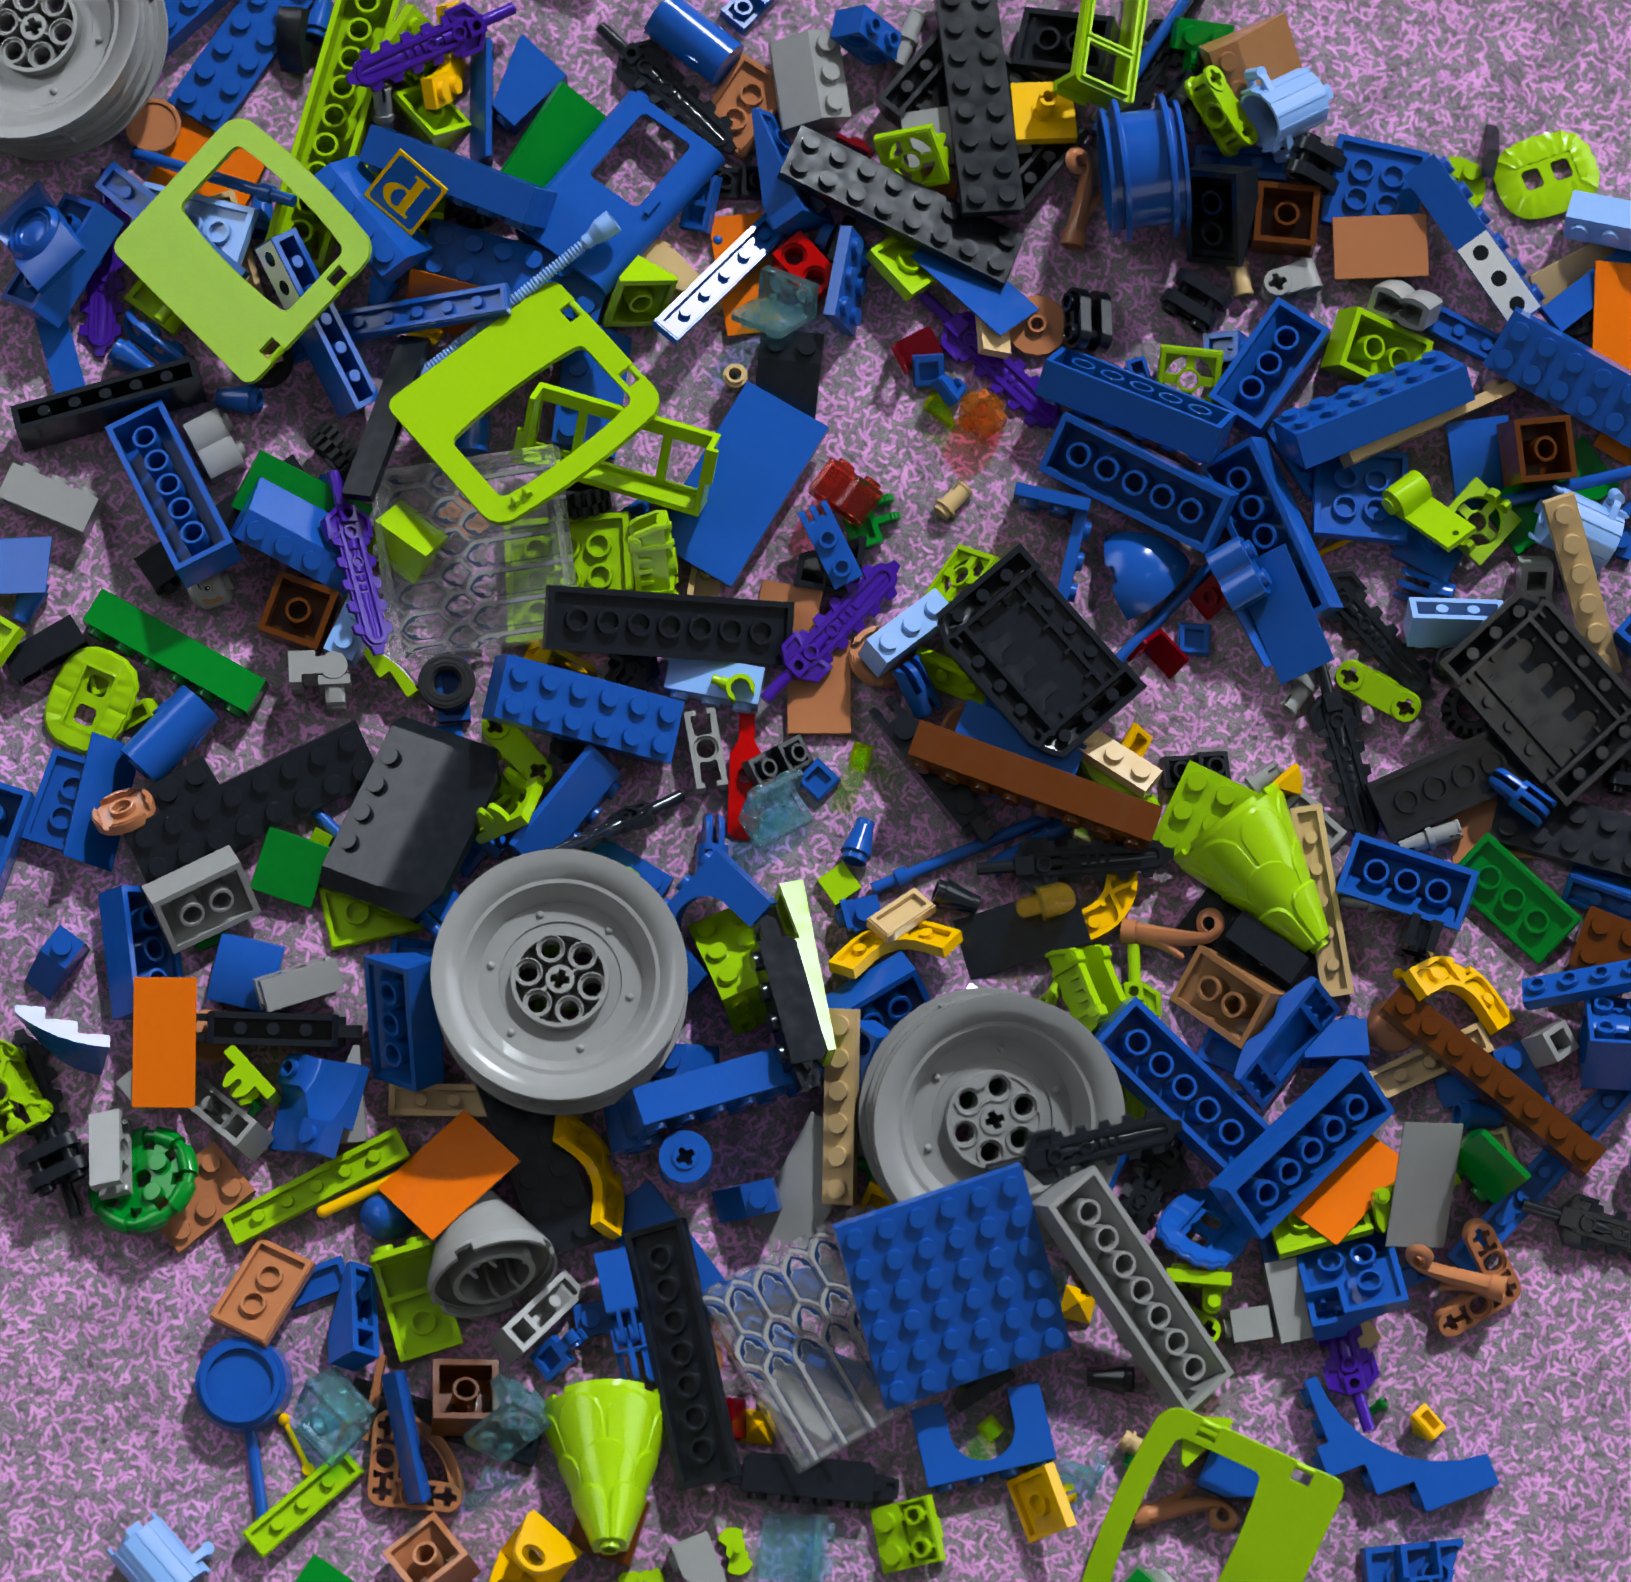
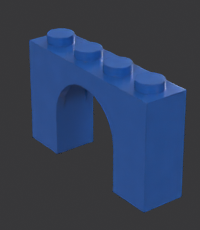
M715 850L714 853L708 851L697 863L700 868L693 876L686 875L676 886L678 893L671 900L669 898L664 900L672 912L680 932L682 918L686 909L701 897L709 896L721 900L749 927L757 925L758 920L767 915L778 903L723 850ZM684 942L688 965V997H693L710 978L705 964L690 951Z
M1039 1381L1006 1388L1005 1392L1014 1428L1013 1438L1010 1446L1004 1453L990 1460L971 1459L963 1455L955 1447L950 1436L943 1402L910 1410L927 1489L935 1488L936 1494L954 1490V1483L967 1480L968 1486L987 1482V1475L999 1473L1000 1479L1019 1475L1018 1468L1031 1466L1033 1470L1055 1460L1057 1456Z

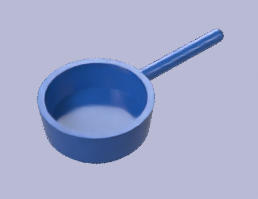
M240 1336L224 1340L206 1353L197 1369L195 1390L202 1412L214 1425L227 1432L244 1434L256 1519H259L268 1511V1503L257 1432L274 1424L278 1416L285 1412L292 1396L293 1377L286 1358L274 1345L269 1343L267 1348Z

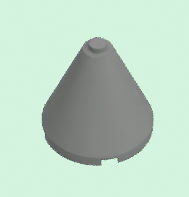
M489 1189L436 1237L427 1279V1288L432 1303L434 1305L437 1303L441 1305L443 1313L459 1318L492 1316L514 1309L513 1300L526 1293L529 1294L531 1299L534 1298L552 1281L557 1271L558 1261L551 1242L496 1193Z

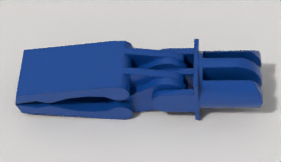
M626 1247L593 1253L606 1315L608 1319L612 1318L614 1328L610 1329L620 1379L628 1380L623 1357L629 1356L634 1381L641 1382L636 1354L642 1353L648 1384L654 1383L655 1380L642 1322L637 1324L635 1313L640 1311ZM626 1315L627 1326L623 1325L621 1316ZM634 1343H637V1344H638V1343H642V1345H639V1346H635V1347L632 1346V1344H634ZM628 1346L626 1349L618 1350V1347Z

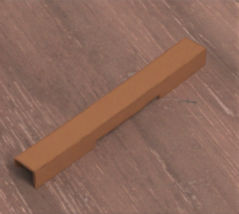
M379 1354V1358L376 1360L360 1440L371 1441L373 1423L376 1418L382 1389L381 1375L385 1374L388 1357L386 1355ZM372 1410L376 1411L375 1416L370 1414Z

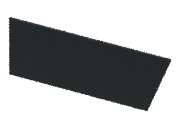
M1074 883L953 921L955 929L962 932L963 941L960 943L970 980L1044 958L1045 954L1052 950L1075 948L1091 943Z

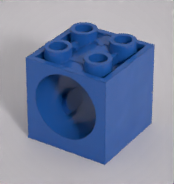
M1598 997L1585 1000L1577 1036V1043L1580 1047L1577 1049L1581 1088L1631 1091V999Z

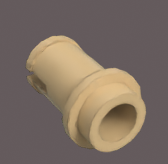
M1246 257L1244 258L1243 266L1226 267V271L1230 272L1235 298L1254 294L1248 269L1251 263L1247 262Z
M730 364L724 369L723 380L728 391L733 389V393H740L748 379L747 370L741 364Z
M958 480L942 499L937 498L935 500L936 505L933 509L944 520L954 518L956 516L955 511L973 492L963 481Z
M1126 1430L1117 1444V1447L1122 1449L1121 1453L1127 1452L1132 1456L1136 1454L1143 1441L1142 1438L1136 1435L1137 1431L1131 1432Z

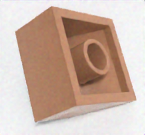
M435 1512L428 1515L382 1552L404 1582H469L481 1573L467 1551Z

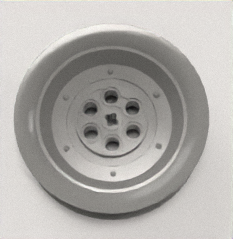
M0 0V151L10 156L28 160H58L88 152L121 132L145 106L155 89L164 66L168 47V17L164 0H35V3L30 8L28 6L32 0ZM64 3L62 10L56 13L57 8ZM15 22L14 27L8 31L9 25ZM71 32V36L64 41L65 35ZM22 50L21 56L15 59L16 54ZM51 55L50 60L43 65L44 59Z
M548 849L525 853L492 867L472 882L456 899L446 914L434 944L431 960V990L439 1027L445 1043L458 1065L474 1083L488 1094L515 1108L544 1115L566 1116L588 1113L613 1105L631 1088L647 1083L657 1073L674 1049L680 1036L688 1001V965L685 945L678 924L667 904L647 881L621 863L605 856L574 849ZM553 945L560 949V953L555 958H546L542 954L543 949ZM582 952L588 953L592 957L591 962L584 966L578 965L574 961L575 956ZM525 969H533L538 973L537 977L530 982L523 981L519 976ZM560 976L565 977L566 983L562 984L561 988H556L555 982L552 981H558ZM589 983H596L601 987L600 993L596 996L586 995L583 989ZM541 999L546 1002L547 1007L542 1012L537 1013L529 1009V1004L533 1000ZM565 1007H575L579 1011L577 1017L572 1020L564 1019L561 1016V1011Z
M988 987L968 988L946 993L920 1005L900 1020L882 1040L868 1065L861 1087L858 1107L859 1136L867 1165L875 1181L890 1201L895 1204L987 1173L986 1164L1022 1156L1021 1151L1024 1150L1030 1132L1055 1127V1131L1061 1130L1063 1135L1067 1136L1074 1134L1075 1127L1083 1124L1088 1131L1097 1129L1098 1121L1108 1119L1111 1125L1121 1123L1122 1115H1125V1104L1118 1075L1108 1054L1094 1035L1077 1019L1049 1003L1013 990ZM994 1078H1000L1002 1081L1001 1089L999 1092L991 1094L989 1083ZM970 1091L972 1093L971 1104L967 1107H961L959 1104L960 1095L963 1092ZM1020 1097H1025L1027 1099L1026 1109L1021 1113H1016L1014 1109L1016 1100ZM989 1112L997 1114V1117L993 1118L995 1121L993 1125L985 1122V1119L989 1118ZM960 1124H967V1136L964 1139L957 1140L955 1137L956 1128ZM1021 1129L1023 1132L1022 1142L1018 1145H1012L1010 1141L1011 1134L1015 1130ZM987 1143H992L994 1146L993 1154L991 1157L983 1159L981 1156L982 1147ZM1104 1160L1095 1161L1094 1165L1109 1185L1118 1162L1117 1164L1106 1165ZM1080 1165L1071 1167L1070 1175L1064 1177L1067 1178L1083 1169ZM1023 1169L1033 1202L1053 1184L1043 1186L1028 1171ZM1036 1214L1043 1242L1050 1240L1052 1236Z

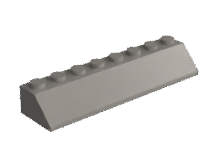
M1095 1165L1054 1183L1032 1202L1035 1213L1168 1409L1180 1407L1190 1411L1194 1410L1234 1374V1371Z

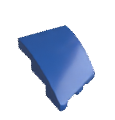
M1508 415L1445 424L1444 430L1449 452L1448 465L1453 487V500L1475 477L1479 478L1488 488L1493 487L1499 491L1506 488L1503 483L1496 425L1509 421ZM1474 498L1466 500L1464 503L1471 510H1476L1487 500Z
M15 1005L14 1013L54 1057L75 1069L102 1075L110 1046L109 1035L77 1033L78 1021L45 1019V1007Z
M1463 1538L1359 1548L1363 1582H1451L1455 1572L1453 1566L1458 1551L1464 1544Z

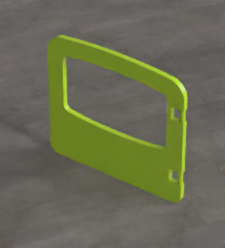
M237 118L229 120L215 132L117 238L114 250L117 256L242 381L254 384L262 379L274 366L278 358L285 351L289 350L341 294L345 286L352 279H355L366 267L371 258L372 245L369 236L353 216L302 163L253 122ZM237 149H244L253 155L290 187L325 224L342 248L339 257L288 310H282L233 269L198 231L184 211L185 205L190 198ZM342 267L347 274L334 286L329 280ZM275 339L280 346L267 358L262 352Z
M549 282L513 307L511 309V316L497 319L394 395L389 402V409L392 415L485 520L499 526L517 522L586 476L656 417L660 408V397L654 385L633 365V362L589 314L575 302L567 290L557 282ZM569 307L578 315L571 322L562 314ZM575 351H586L629 397V404L593 437L553 467L505 496L499 495L455 446L456 440L493 407L529 380ZM628 371L637 380L630 387L621 378Z
M1176 1407L1169 1408L1160 1413L1141 1442L1114 1495L1091 1551L1082 1582H1112L1111 1579L1117 1559L1143 1497L1174 1442L1182 1438L1246 1466L1259 1475L1257 1488L1245 1522L1217 1582H1303L1343 1497L1344 1487L1342 1482L1326 1472L1312 1468L1291 1456L1230 1428L1214 1423L1188 1409ZM1200 1425L1218 1433L1214 1442L1196 1435ZM1294 1469L1312 1476L1308 1486L1290 1478Z

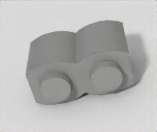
M1387 279L1373 287L1367 308L1382 318L1396 319L1402 326L1408 329L1421 331L1437 322L1443 301L1432 292L1414 290L1412 286L1402 280Z
M217 408L183 424L184 430L213 484L247 468L244 459L249 456L241 440L234 442L229 432L233 431L234 427L226 413L220 415Z

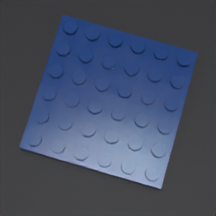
M1019 1162L832 1225L883 1406L886 1410L1072 1347L1023 1167Z

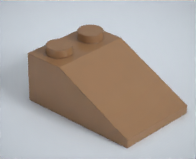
M1284 12L1198 46L1205 68L1209 65L1217 66L1223 72L1229 87L1239 102L1241 97L1244 96V94L1241 95V91L1247 89L1246 79L1244 78L1245 70L1263 66L1272 81L1297 68H1302ZM1260 79L1255 80L1256 84L1261 83Z
M1199 944L1170 1000L1231 1043L1243 1049L1245 1042L1259 1034L1265 1024L1274 1016L1278 999L1286 994V992L1259 974L1205 945Z

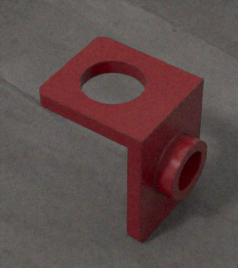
M837 133L835 137L836 142L875 160V150L868 147L865 141L857 137L848 138Z
M926 326L891 345V349L905 375L913 369L912 355L943 353V349L930 326Z
M1214 574L1205 580L1189 597V600L1206 620H1210L1228 604Z
M1161 628L1145 638L1127 657V660L1131 662L1145 653L1169 679H1172L1189 661L1188 656Z

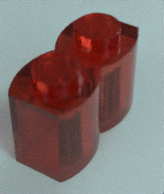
M831 457L809 486L808 493L819 502L826 499L832 510L854 526L861 528L882 499L883 492L879 490L881 486L871 477L865 476L862 478L853 472L855 468L848 461L839 458L837 461Z

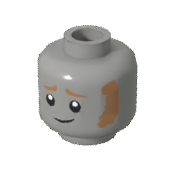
M223 570L187 588L193 604L207 610L231 602L233 590L237 588V583L231 571Z

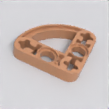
M388 1410L379 1413L373 1423L367 1488L370 1501L375 1505L383 1507L452 1512L456 1510L464 1499V1479L457 1455L444 1436H431V1424L415 1416L419 1435L427 1440L436 1450L448 1476V1481L428 1479L429 1486H436L434 1493H444L447 1488H451V1493L457 1495V1500H453L450 1506L445 1505V1500L441 1498H434V1505H429V1501L409 1504L406 1501L402 1477H400L395 1444L389 1442L378 1443V1437L381 1439L386 1438V1428L381 1427L380 1423L389 1416ZM391 1430L390 1440H393L394 1438ZM387 1448L393 1451L395 1461L392 1466L384 1467L377 1461V1454L381 1449ZM375 1470L381 1473L394 1472V1478L390 1476L386 1478V1488L391 1489L392 1493L386 1495L385 1500L380 1499V1494L374 1492V1488L379 1487L382 1483V1476L376 1477Z

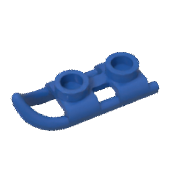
M128 308L124 317V329L127 336L136 345L161 364L185 358L186 350L180 342L176 340L172 342L163 340L161 338L162 332L155 323L140 322L133 314L134 308ZM132 326L140 332L139 336L135 334ZM155 345L159 346L164 350V354H160L153 347Z

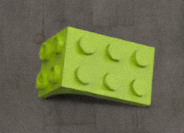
M730 908L687 925L715 985L734 1034L739 1035L744 1032H750L756 1027L766 1024L767 1010L765 1003L760 1001L757 992L759 981L756 972L751 970L749 964V954L755 945L752 931L754 928L749 927Z
M424 1235L406 1239V1245L393 1248V1245L389 1244L375 1248L373 1250L374 1255L368 1257L379 1286L400 1363L464 1345L457 1318L443 1313L442 1307L438 1303L436 1305L432 1303L427 1288V1279L435 1243L430 1238L426 1239Z

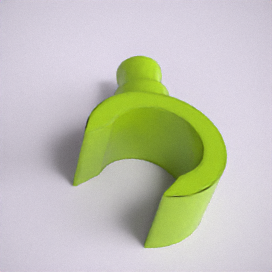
M714 674L711 679V684L725 690L728 699L736 704V700L731 688L737 682L746 683L752 695H755L754 682L748 675L735 674L731 678Z

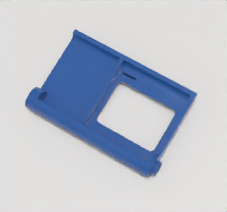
M639 90L637 92L629 91L544 187L558 193L546 229L534 227L533 231L511 225L510 228L523 243L534 246L538 243L558 258L565 251L567 252V249H570L571 246L577 244V241L580 242L581 236L588 231L592 222L603 212L607 211L620 226L621 231L610 240L596 244L591 249H586L585 252L579 254V257L576 256V259H573V262H570L568 265L594 283L607 296L616 286L619 276L637 255L642 256L722 165L725 159L714 146L652 104V101L645 93ZM642 117H648L687 144L689 149L639 206H633L594 179L592 173Z

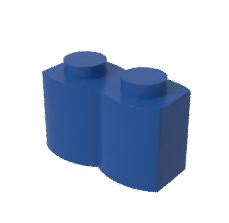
M1237 536L1204 554L1233 611L1239 612L1272 594L1269 588L1272 584L1271 578L1263 567L1259 569L1255 557L1258 554L1249 539L1245 541L1243 537Z

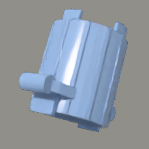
M1263 66L1247 69L1244 72L1247 89L1241 91V95L1244 94V96L1241 97L1240 105L1257 130L1258 141L1256 144L1264 148L1262 153L1272 152L1276 163L1287 162L1289 158L1296 159L1297 154L1291 149L1293 138L1328 119L1327 116L1330 109L1328 100L1333 98L1332 90L1329 83L1322 85L1320 79L1310 72V67L1297 68L1272 81ZM1260 79L1261 83L1256 84L1255 80Z
M1554 485L1555 491L1549 498L1571 492V490ZM1617 488L1609 490L1608 497L1603 504L1573 492L1577 500L1597 575L1600 573L1597 570L1604 567L1616 551L1622 537L1625 524L1624 519L1629 518V515L1620 509L1621 505L1625 502V496ZM1540 498L1533 512L1539 514L1534 534L1529 532L1528 537L1535 540V543L1555 551L1541 502L1544 499Z
M152 1512L150 1517L153 1520L144 1527L137 1521L125 1531L127 1535L121 1541L123 1545L115 1553L110 1548L106 1551L111 1557L110 1560L129 1582H198L204 1574L206 1576L210 1575L211 1570L203 1561L212 1557L214 1545L211 1542H205L198 1551L191 1554L162 1518Z

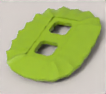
M1560 130L1553 133L1545 132L1539 136H1531L1524 141L1517 142L1512 147L1504 149L1498 157L1495 177L1493 176L1497 192L1505 207L1517 217L1534 220L1566 212L1574 190L1595 194L1599 188L1600 171L1596 164V158L1591 153L1589 144L1582 141L1576 133H1567ZM1560 160H1566L1572 176L1557 180L1552 171L1551 164ZM1531 170H1537L1543 186L1528 190L1523 181L1522 174Z
M99 646L81 648L68 657L53 683L44 711L46 730L56 743L71 751L87 755L92 732L114 740L118 739L124 732L126 723L131 718L132 710L136 704V695L140 688L137 671L128 659L114 651ZM94 675L109 681V686L103 697L93 695L87 690L89 682ZM82 704L96 710V716L91 726H85L75 721V714Z

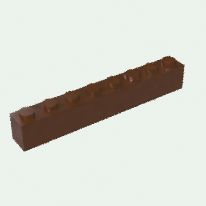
M921 719L905 763L918 773L928 774L930 772L939 775L941 780L952 785L964 784L971 787V790L976 794L997 796L1001 798L1003 803L1009 806L1019 807V805L1032 809L1031 812L1043 818L1055 817L1062 820V823L1070 828L1079 829L1082 827L1091 830L1092 834L1100 839L1110 840V838L1123 842L1122 844L1126 848L1135 851L1148 849L1163 809L1162 806Z
M1403 983L1379 1011V1016L1579 1179L1583 1178L1607 1150L1424 1000L1419 1002L1413 992Z

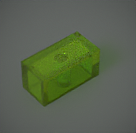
M855 741L849 760V768L868 773L874 753V746Z
M991 1414L976 1426L974 1430L988 1446L1005 1429Z

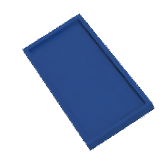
M747 381L716 433L722 434L717 447L719 455L713 483L709 486L708 500L700 515L696 517L673 509H668L667 511L669 519L672 521L671 535L675 540L673 547L676 546L677 558L732 589L827 435L829 427ZM705 451L684 485L698 489Z

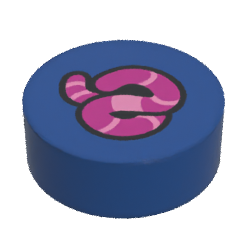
M828 221L822 224L815 240V246L821 253H829L838 225Z

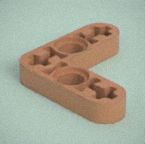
M1474 1218L1465 1223L1462 1228L1463 1241L1479 1273L1492 1276L1493 1274L1509 1277L1508 1291L1505 1293L1502 1303L1487 1299V1296L1483 1294L1465 1291L1441 1305L1433 1314V1324L1438 1331L1447 1337L1461 1334L1513 1303L1521 1294L1520 1281L1494 1229L1480 1218ZM1477 1229L1482 1230L1480 1234L1483 1241L1487 1244L1486 1246H1482V1244L1475 1239V1231ZM1492 1253H1497L1499 1257L1497 1265L1494 1268L1486 1269L1484 1265L1486 1257ZM1482 1296L1484 1298L1483 1307L1476 1312L1470 1311L1471 1301L1475 1297ZM1460 1307L1467 1314L1466 1318L1461 1315L1463 1313L1459 1310ZM1452 1315L1453 1324L1448 1327L1446 1325V1317Z

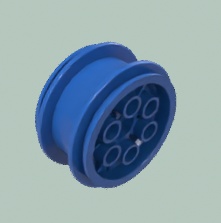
M1160 93L1155 97L1154 109L1120 112L1117 100L1110 99L1108 114H1105L1103 108L1097 109L1096 114L1099 170L1109 234L1111 238L1117 237L1120 230L1124 243L1130 244L1133 239V229L1167 225L1170 237L1172 239L1178 238L1180 223H1182L1184 229H1190L1192 223L1189 160L1179 103L1177 100H1171L1170 107H1168L1164 94Z

